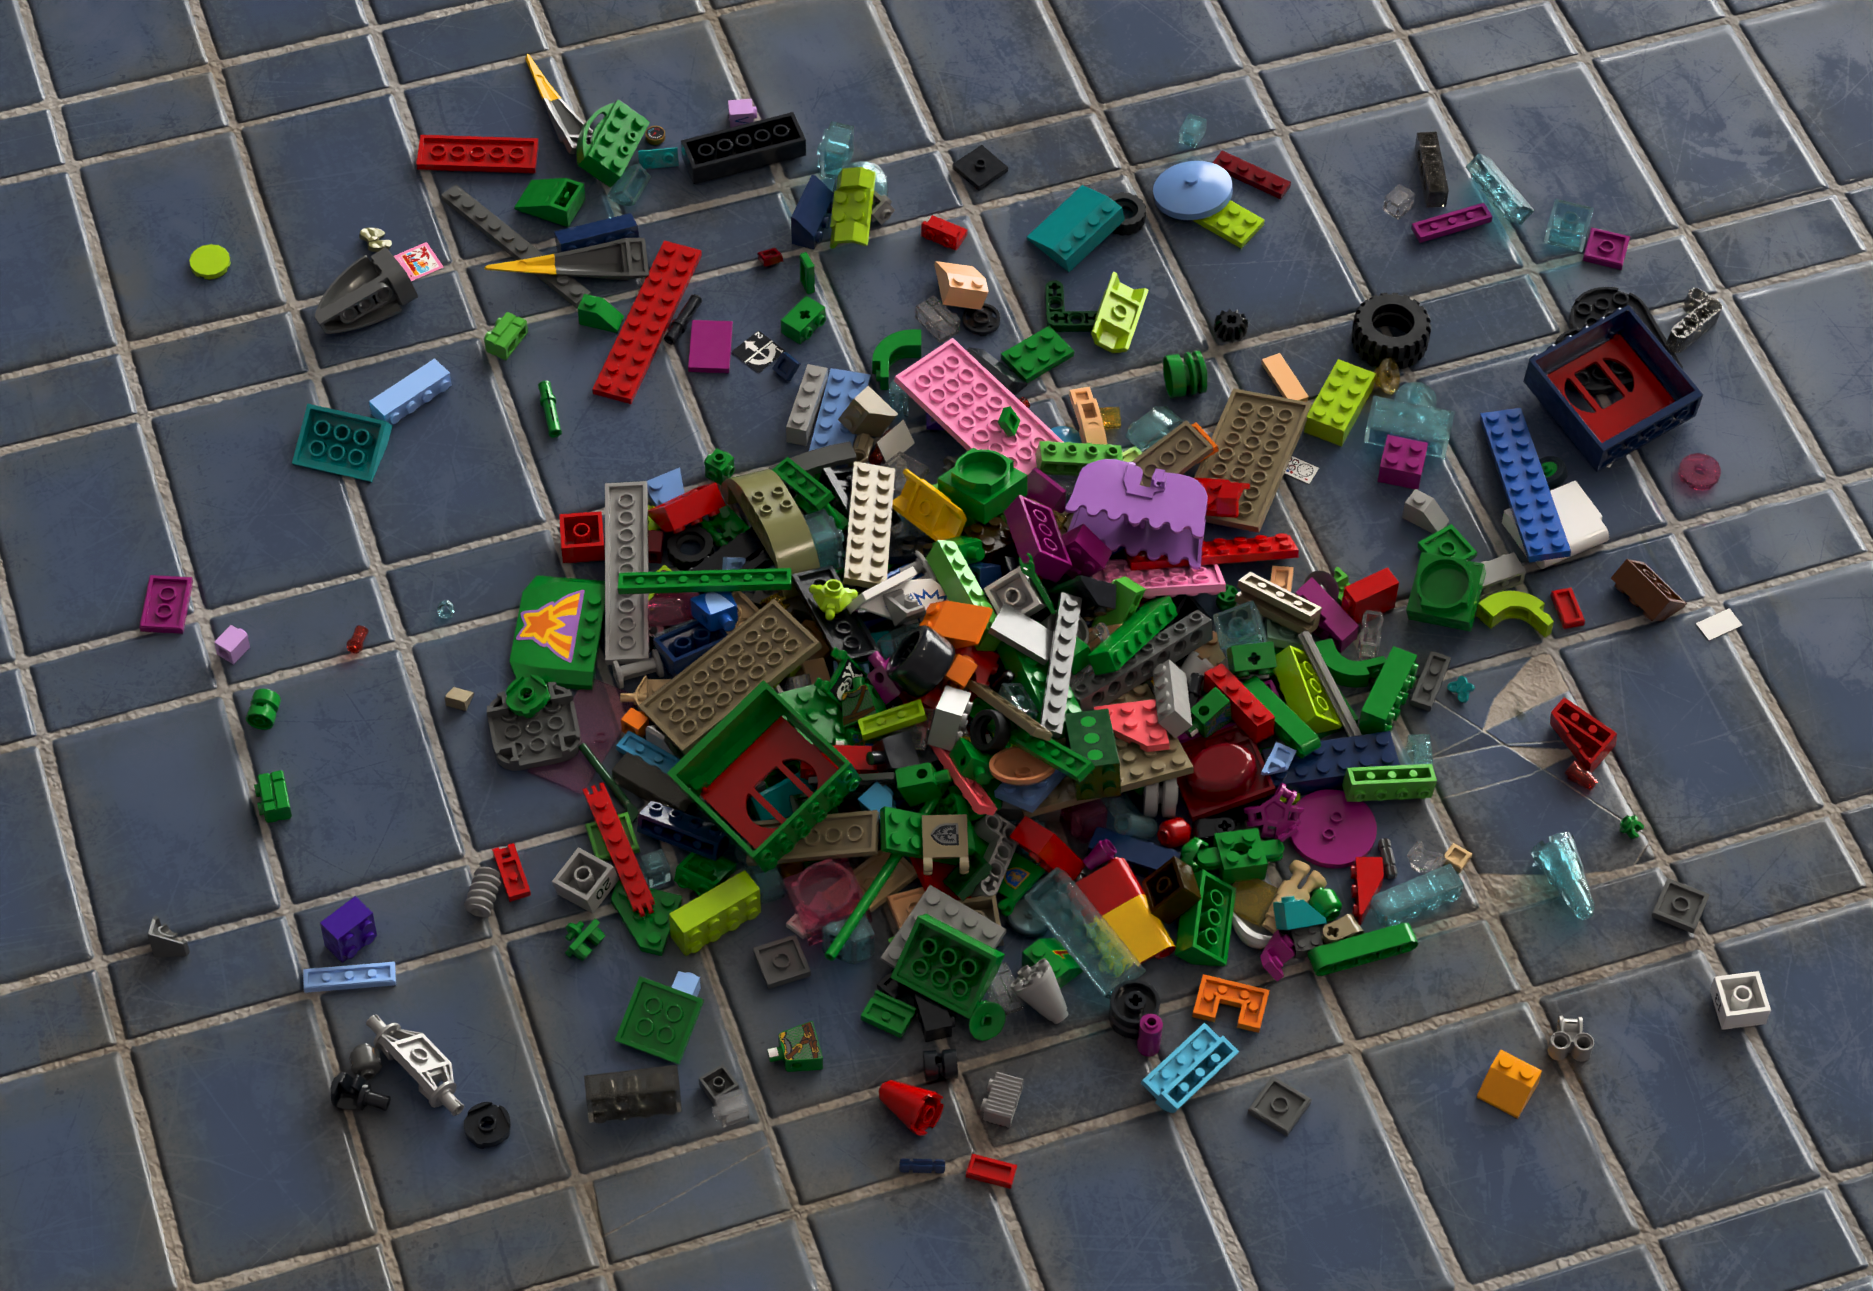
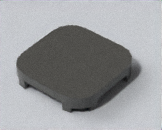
M548 682L550 700L531 718L516 715L509 709L506 704L507 696L505 691L497 694V698L487 706V717L495 758L499 765L507 770L521 771L565 762L579 753L582 739L573 695L570 689L567 690L564 687L558 686L556 682ZM530 693V694H524V695H523L524 698L530 697V696H531V693Z

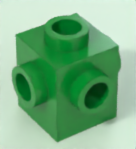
M716 448L712 454L705 458V477L717 484L722 485L724 480L732 477L735 473L734 457L728 452H723Z

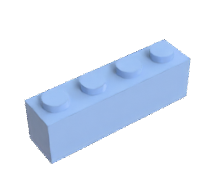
M434 358L370 400L371 414L376 419L387 421L391 425L398 423L400 419L409 413H413L418 407L430 402L435 396L445 392L452 386L450 372Z

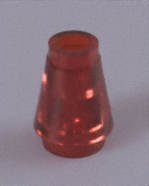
M1576 760L1565 772L1569 780L1590 791L1598 782L1582 762L1579 763Z

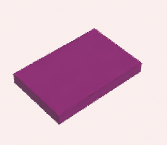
M692 320L688 372H730L733 321Z
M150 575L139 626L140 632L183 634L193 586L192 577Z

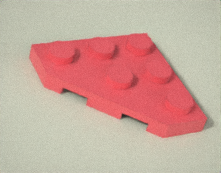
M1156 699L1094 707V710H1109L1115 737L1129 744L1134 742L1140 745V749L1146 752L1169 750L1167 731L1158 723Z

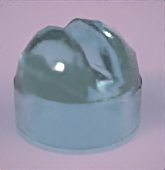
M443 600L438 604L437 613L441 618L449 619L454 615L455 610L452 602ZM445 605H447L449 612L445 613Z

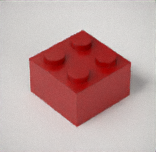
M602 511L559 514L563 563L604 561L605 548Z

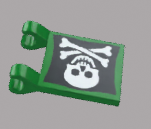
M834 647L831 655L840 661L830 681H823L818 677L814 686L823 691L842 709V695L853 689L852 679L862 676L866 680L868 674L848 656L845 650L840 651Z

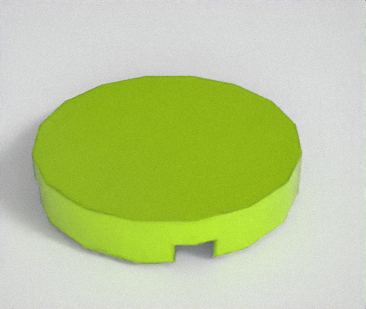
M213 244L197 248L191 254L189 260L191 271L195 276H201L209 280L223 276L231 264L229 253L226 249Z

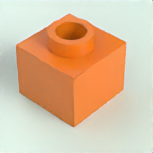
M631 707L621 718L622 732L626 734L628 731H631L642 738L646 735L649 718L642 711H637Z

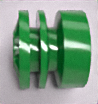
M1199 350L1193 351L1192 355L1190 352H1185L1183 361L1179 354L1163 357L1164 382L1170 398L1185 396L1186 388H1188L1192 395H1195L1197 391L1200 394L1206 393L1207 368Z

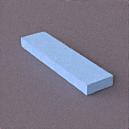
M395 962L303 969L304 993L396 985Z

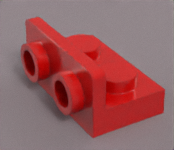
M934 215L931 216L928 222L923 221L921 224L922 237L956 251L968 235V229Z

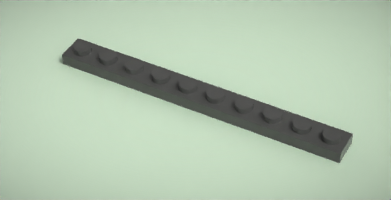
M457 184L441 194L442 200L514 259L523 260L545 256ZM533 273L576 309L579 307L584 294L591 295L589 290L571 276Z

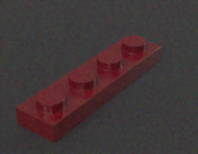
M1223 150L1213 161L1214 164L1225 169L1230 177L1278 199H1282L1291 186L1290 181Z

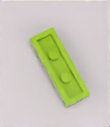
M919 699L858 719L862 737L866 741L926 721L927 717L922 701Z

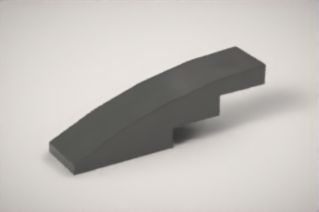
M849 441L811 450L790 459L812 477H815V474L822 473L823 468L831 467V469H835L836 465L854 463L857 456ZM779 463L769 467L768 469H774Z

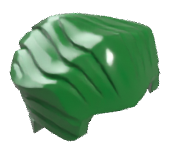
M1197 837L1186 843L1181 850V860L1192 867L1194 874L1201 871L1198 869V864H1196L1198 850L1209 848L1207 847L1209 843Z

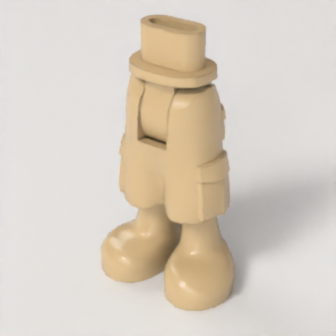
M1294 860L1289 865L1292 877L1290 880H1284L1276 891V897L1273 902L1281 901V897L1294 896L1295 899L1305 900L1309 904L1310 893L1318 888L1325 889L1327 882L1318 871L1314 870L1309 875L1304 886L1298 889L1297 886L1306 877L1311 868L1302 861ZM1273 902L1265 914V921L1262 923V926L1272 934L1279 930L1276 929Z

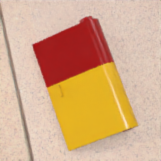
M1115 857L1104 867L1065 888L1115 978L1120 977L1154 956L1157 959H1162L1175 951L1176 946L1161 920L1151 914L1145 892L1125 858Z

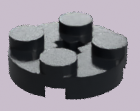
M492 1102L476 1104L470 1108L467 1117L464 1119L466 1137L479 1149L497 1146L510 1136V1116L501 1105H492ZM484 1121H488V1123H494L493 1125H491V1128H483Z

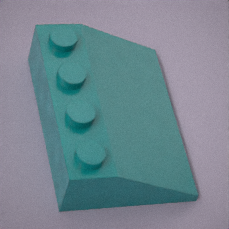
M1081 185L1026 238L1067 272H1070L1125 220L1123 209L1108 196Z
M307 403L292 464L372 482L387 448L392 425L384 420Z

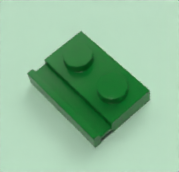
M876 990L874 996L862 1012L861 1020L902 1038L913 1016L916 1015L917 1008Z

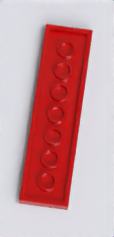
M1283 533L1276 534L1273 537L1257 535L1255 538L1247 539L1245 537H1235L1234 540L1217 538L1213 541H1203L1201 565L1299 558V550L1291 536ZM1124 549V557L1131 571L1189 566L1187 559H1182L1179 564L1172 565L1168 562L1166 555H1161L1157 560H1150L1147 557L1146 551H1140L1136 556H1129L1126 553V549Z

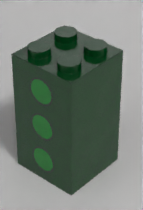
M1100 709L1066 713L1064 717L1066 747L1092 761L1095 766L1080 783L1072 779L1076 800L1121 796L1120 762L1109 710Z

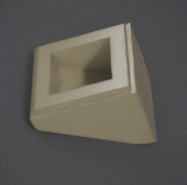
M453 687L445 696L446 706L467 711L474 692Z

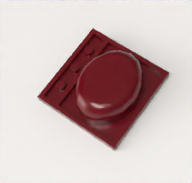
M1237 724L1218 730L1208 738L1201 736L1181 743L1193 765V773L1177 777V784L1193 822L1197 819H1204L1275 794L1276 788L1270 775H1261L1265 763L1256 743Z

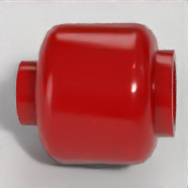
M1180 817L1166 820L1159 826L1157 832L1158 840L1162 845L1170 849L1182 846L1190 840L1191 827Z

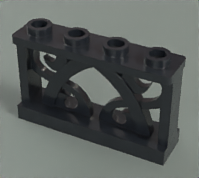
M853 466L831 469V467L823 468L818 482L834 495L835 498L829 502L830 505L848 519ZM892 509L890 535L897 536L902 520L897 512Z

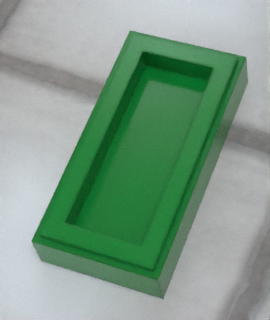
M807 252L801 253L799 256L800 282L806 293L811 294L815 292L814 264Z

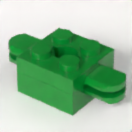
M1258 828L1214 833L1212 848L1199 849L1196 864H1198L1199 870L1218 869L1220 879L1228 884L1264 880L1266 878L1268 862L1282 860L1284 845L1279 839L1261 841Z

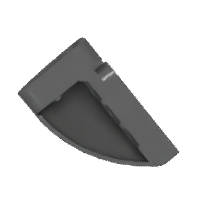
M386 247L370 256L371 260L364 255L355 261L327 289L315 312V318L325 333L346 332L375 324L402 312L400 305L404 306L418 298L408 274Z

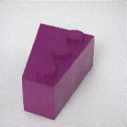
M1313 577L1295 592L1296 595L1322 607L1318 628L1312 633L1322 640L1332 638L1339 653L1357 639L1359 625Z

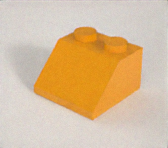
M1500 1050L1490 1066L1476 1098L1518 1119L1539 1084L1542 1070Z

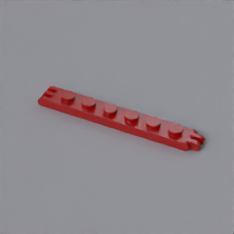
M604 782L599 783L601 791H597L595 785L591 786L593 794H589L587 788L582 789L633 912L638 910L640 917L645 916L643 908H647L649 914L654 913L651 906L655 904Z

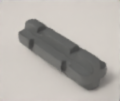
M1388 838L1380 839L1378 847L1379 851H1381L1380 856L1383 858L1385 878L1395 879L1397 877V868L1393 851L1390 848L1391 842Z

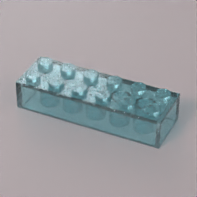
M1056 867L1024 896L1105 998L1111 999V994L1117 985L1124 981L1137 980L1146 972L1145 968L1066 871Z

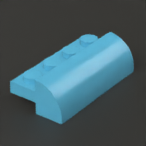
M1203 1023L1141 1081V1084L1157 1099L1155 1103L1160 1108L1169 1113H1175L1229 1063L1239 1051L1224 1036L1220 1038L1208 1025Z

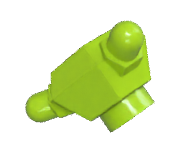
M835 579L828 580L824 585H811L809 587V592L813 594V598L822 612H825L827 620H833L835 614H839L852 602L851 599H855L858 596V592L855 589L844 588L842 583Z

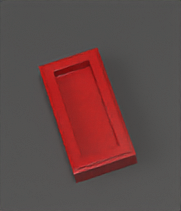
M1572 587L1551 591L1550 596L1563 628L1584 626L1585 619Z
M972 1154L966 1171V1178L1011 1189L1017 1165Z

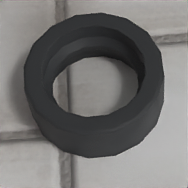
M990 709L980 711L973 718L970 725L969 736L971 743L976 749L983 752L997 753L1003 750L1011 736L1010 720L999 711ZM993 719L995 722V734L993 739L987 743L985 732L987 725Z

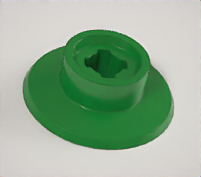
M987 1002L974 1010L969 1021V1028L973 1037L981 1041H987L1001 1032L1006 1019L1002 1006L995 1002Z

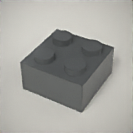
M1318 925L1290 929L1289 937L1294 942L1292 947L1295 959L1308 957L1307 954L1311 949L1323 945Z
M724 1064L699 1078V1086L714 1106L739 1092L738 1083Z

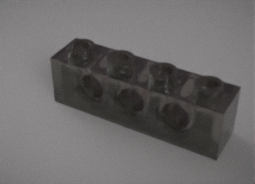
M1419 132L1416 137L1415 153L1426 208L1446 207L1449 189L1437 132Z

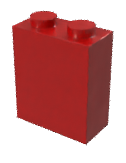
M1388 567L1344 587L1341 608L1357 624L1367 621L1395 607L1399 581Z

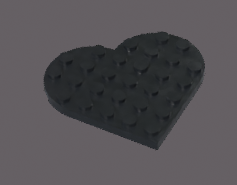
M1598 287L1581 294L1575 300L1570 312L1569 323L1571 329L1561 334L1554 343L1555 345L1561 343L1567 336L1579 333L1583 327H1590L1601 317L1606 318L1617 308H1624L1629 305L1683 369L1645 303L1633 293L1627 294L1618 291L1619 288ZM1603 360L1625 388L1634 386L1630 372L1623 365L1615 361ZM1593 364L1575 374L1576 378L1590 395L1596 396L1617 391V388L1597 364ZM1566 380L1565 386L1573 391L1578 392L1577 389L1573 386V384L1569 380Z

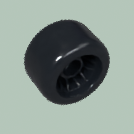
M926 625L919 626L900 642L891 655L886 667L887 676L909 695L916 698L923 697L931 692L949 671L955 658V648L947 639L931 627Z

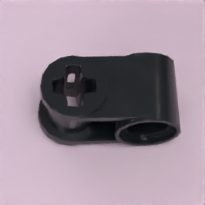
M1225 817L1197 819L1192 823L1193 838L1202 839L1209 843L1207 847H1211L1213 845L1214 833L1234 831L1235 824L1232 819Z

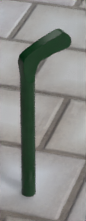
M582 743L579 746V750L619 800L626 812H628L633 824L639 815L638 809L627 798L587 744Z

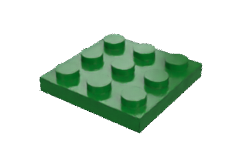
M814 684L778 693L831 745L834 737L845 738L846 729L843 728L842 712L839 706L823 691L815 687ZM784 715L782 716V717H783L787 722H789L810 744H813V743H812L800 730H798Z
M640 976L615 1041L680 1065L704 999Z

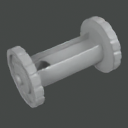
M657 649L652 650V658H649V660H641L620 666L617 660L612 661L613 676L619 689L624 688V680L656 672L659 678L664 677L663 664Z

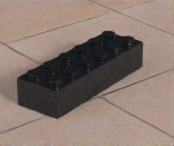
M794 112L681 140V154L693 184H698L806 156V139Z

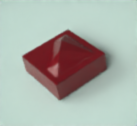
M777 248L757 253L758 260L764 267L783 262V256Z

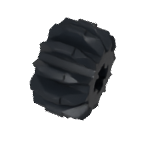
M1230 308L1227 312L1222 310L1220 315H1217L1215 318L1214 332L1217 333V338H1223L1224 342L1231 340L1233 343L1235 339L1241 341L1242 337L1246 336L1248 319H1245V314H1239L1238 309L1235 312H1232Z

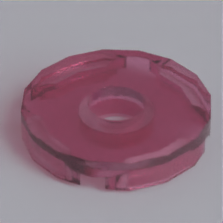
M1689 454L1683 458L1679 466L1681 481L1684 484L1686 482L1690 485V488L1695 490L1711 489L1718 483L1721 476L1719 463L1713 457L1706 454ZM1695 470H1702L1704 474H1698Z

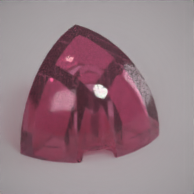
M698 592L655 593L653 600H649L648 625L653 627L670 626L695 619L691 613L690 598L700 594Z

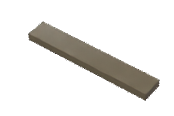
M969 680L966 688L1030 735L1050 741L1053 735L1052 732L987 685Z

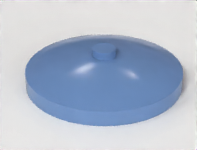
M1188 161L1176 164L1161 173L1153 186L1154 201L1159 210L1170 217L1181 220H1197L1212 216L1229 203L1233 194L1232 180L1228 172L1222 167L1206 161Z

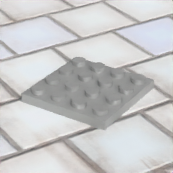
M929 885L881 956V961L895 968L917 917L923 914H928L996 949L1006 934V929Z

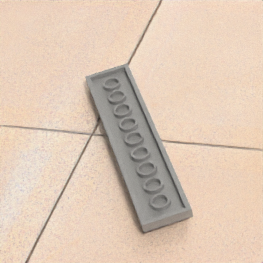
M647 481L605 483L606 665H612V661L617 660L618 664H630L649 660V594H618L619 573L649 572Z

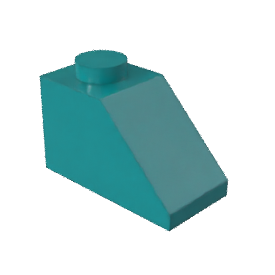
M1294 896L1281 897V901L1273 902L1276 929L1290 930L1326 923V918L1305 900L1295 899Z

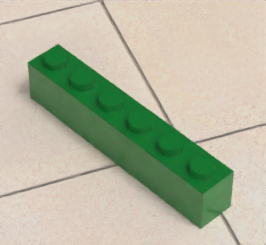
M1170 595L1147 601L1088 655L1095 675L1117 671L1178 615Z

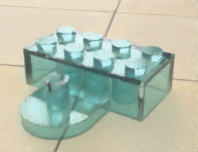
M1419 382L1406 383L1397 390L1395 400L1373 396L1364 442L1385 446L1387 435L1427 442L1426 455L1445 458L1455 412L1435 408L1436 394L1429 386Z

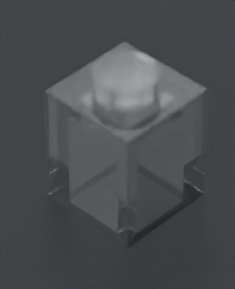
M1401 184L1397 185L1385 196L1383 211L1399 220L1413 207L1415 193Z
M741 1089L715 1097V1106L712 1107L715 1119H720L722 1127L749 1119V1107Z

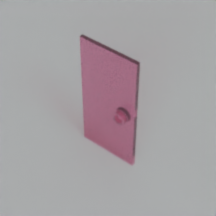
M594 679L593 690L579 689L573 700L582 743L587 744L602 764L622 732L621 718L631 707L636 709L637 705H634V702H620V693L629 692ZM581 751L575 757L565 762L528 769L530 774L583 795L582 789L588 787L596 774L595 769Z

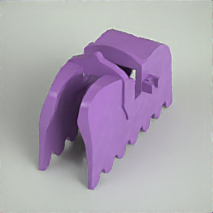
M1117 459L1098 460L1082 468L1073 493L1065 507L1066 512L1074 513L1067 532L1084 523L1113 552L1117 551L1119 547L1124 546L1129 556H1136L1140 551H1146L1147 557L1150 560H1157L1161 555H1166L1168 562L1172 565L1179 564L1182 559H1187L1191 568L1197 570L1201 568L1208 496L1205 488L1198 480L1182 474L1166 473L1165 470L1155 468L1150 487L1141 486L1143 470L1136 466L1134 462H1125Z

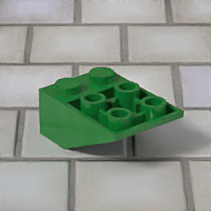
M568 178L531 180L514 209L569 227L585 201L584 183Z

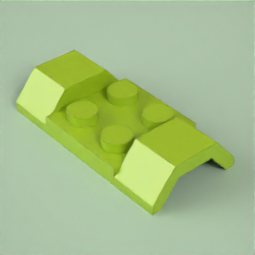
M863 167L842 168L839 172L837 188L834 191L830 224L832 229L831 249L841 243H856L868 246L876 178L875 171Z
M1113 271L1102 297L1091 332L1095 345L1111 353L1128 351L1148 289H1132L1122 284L1117 273Z

